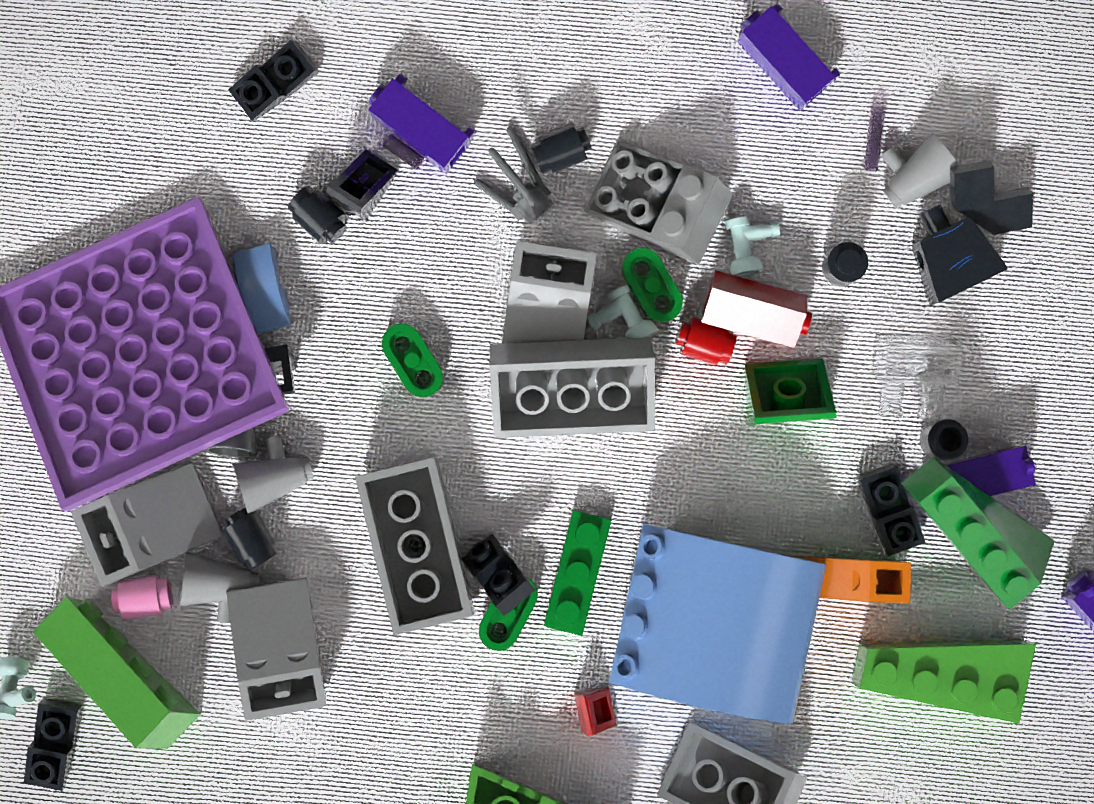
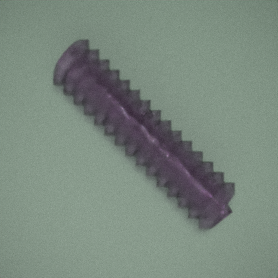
M881 108L870 111L868 142L866 143V157L864 158L866 161L863 166L866 170L874 172L879 170L877 167H879L878 163L880 162V147H882L880 144L883 139L881 136L884 131L882 128L884 127L883 120H885L884 113L886 111Z

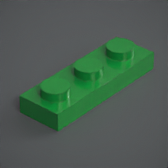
M576 510L572 511L543 627L578 636L583 635L611 519Z

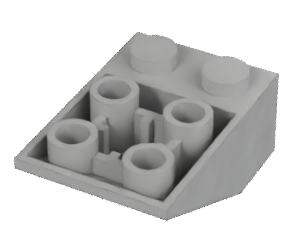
M618 141L584 212L665 252L699 265L733 193L717 176Z
M516 241L502 344L584 340L597 253Z
M194 463L106 495L70 511L101 586L118 582L224 536Z
M307 577L226 591L244 720L250 721L327 707V691Z

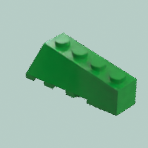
M934 457L901 483L988 588L1009 610L1041 585L1055 542L1050 536L1004 507L996 499L982 492Z

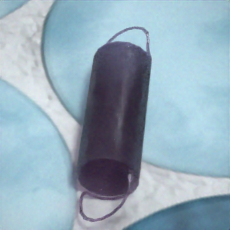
M393 134L387 136L382 145L384 148L413 169H421L419 167L422 163H425L423 162V156Z

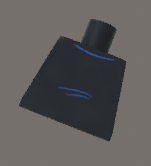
M941 204L919 215L929 236L913 244L912 250L930 306L940 303L1008 269L971 217L951 225Z

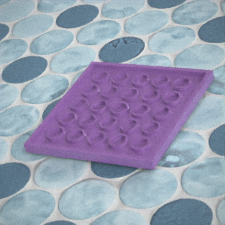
M199 196L0 286V349L60 509L65 512L290 411L206 207Z

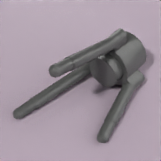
M512 126L507 127V133L535 187L531 182L525 185L493 147L489 148L488 153L517 188L518 192L512 197L517 203L514 204L481 179H475L474 184L508 209L518 221L524 217L531 224L554 203L548 198L551 191L542 182L516 131Z

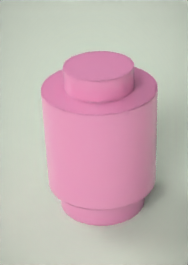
M158 575L118 581L117 590L111 591V603L114 614L120 613L122 619L126 621L163 615L164 610L173 609V594L169 578L160 579Z

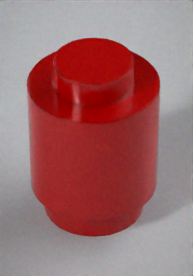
M692 316L688 323L681 322L675 338V345L680 346L681 355L712 365H717L718 363L727 365L733 354L737 335L730 333L727 329L702 323V319Z

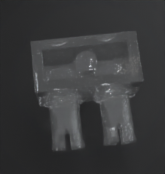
M875 332L871 371L876 381L881 382L877 414L889 418L891 407L893 418L903 417L905 383L921 384L917 417L930 420L931 414L934 420H942L944 417L945 387L947 385L959 386L963 346L955 336Z

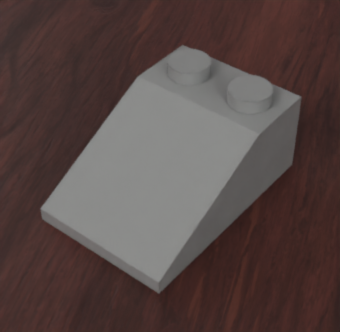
M689 721L657 796L673 804H797L808 777Z

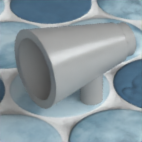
M932 133L907 162L895 147L888 149L882 155L884 161L895 173L893 178L887 183L888 186L882 191L897 209L902 204L906 205L949 184L950 167L960 165L940 139Z
M280 435L264 440L270 459L232 463L247 514L260 509L303 486L307 481L314 479L307 456L302 458H286Z
M186 552L180 606L219 602L217 622L230 623L226 591L258 586V573Z

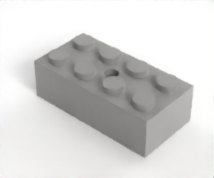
M651 337L490 344L489 368L494 438L656 431L655 356Z
M438 457L355 476L393 636L472 617L475 609ZM415 536L421 537L425 542V547L420 552H415L410 547V541Z

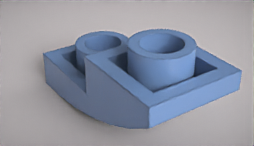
M270 243L233 253L238 286L258 334L290 326L291 320L287 291L280 284L276 249Z

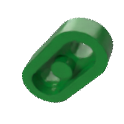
M637 248L628 253L622 264V275L645 315L657 323L672 321L680 313L683 299L661 259L654 251L647 248ZM637 263H645L648 266L649 273L646 276H638L635 273L634 266ZM660 296L667 298L669 301L668 309L663 311L658 310L654 304L655 299Z
M395 324L388 328L382 337V350L405 388L411 394L420 398L435 395L442 387L444 380L443 372L419 332L408 324ZM402 337L408 338L410 341V347L405 352H400L396 349V342ZM428 371L431 375V381L427 385H419L417 382L418 373Z
M529 577L527 579L535 588V591L505 616L502 615L491 601L479 625L480 640L487 648L493 651L507 650L514 645L538 598L537 587ZM497 622L503 623L507 628L506 634L501 637L495 636L492 633V625Z

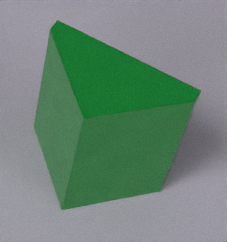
M823 358L744 364L748 425L836 418L837 411Z

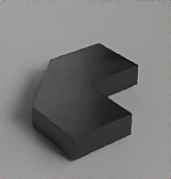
M990 160L950 167V203L955 210L966 217H971L976 224L993 235L1032 228L1033 192L1029 187L994 193V165Z

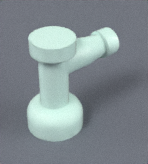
M737 217L727 220L725 222L726 230L731 231L736 260L730 265L731 275L746 277L762 272V262L758 257L752 256L749 242L767 237H779L780 227L778 222L750 225L748 217Z
M628 284L607 295L611 302L610 304L603 307L596 314L592 313L587 316L592 328L596 330L601 327V324L623 315L629 326L626 338L651 337L658 332V329L651 320L642 319L629 295L632 291Z
M0 657V677H2L0 686V719H15L17 709L14 707L33 702L36 698V691L31 686L17 689L18 681L25 678L29 673L30 662L16 657Z

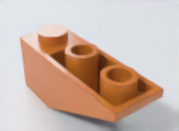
M793 556L827 564L820 598L863 602L910 603L911 562L897 559Z

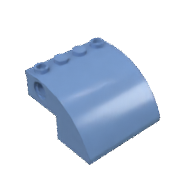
M643 524L609 683L702 709L769 722L793 724L827 564L755 547L728 543L669 528Z

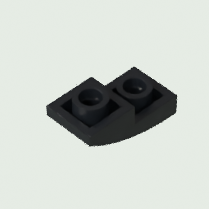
M290 39L263 65L256 64L228 91L251 121H255L294 94L320 71L296 40Z
M891 463L856 476L871 520L888 557L926 543L915 508L909 503L905 488L901 484L902 478L897 465Z
M492 533L484 540L474 544L469 553L462 557L472 576L484 588L495 607L503 616L508 614L535 591L530 581Z
M43 698L38 703L34 740L27 749L23 784L58 791L64 790L76 746L82 705Z

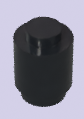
M573 122L539 136L538 142L530 144L542 174L551 170L554 174L588 159L585 152L592 149L584 127L576 129Z
M310 186L302 188L288 205V210L293 213L292 219L319 244H324L327 241L331 244L336 242L347 229V225L344 224L347 215L319 189L313 190Z
M852 242L838 244L824 256L822 261L824 277L836 286L852 284L860 279L868 268V257L865 250Z
M952 419L936 420L928 423L922 429L919 438L923 452L928 457H934L937 460L958 458L965 452L969 440L964 426Z
M243 508L225 519L228 526L222 530V533L240 564L245 562L248 569L251 570L277 554L273 547L275 541L257 510L247 514L246 508Z

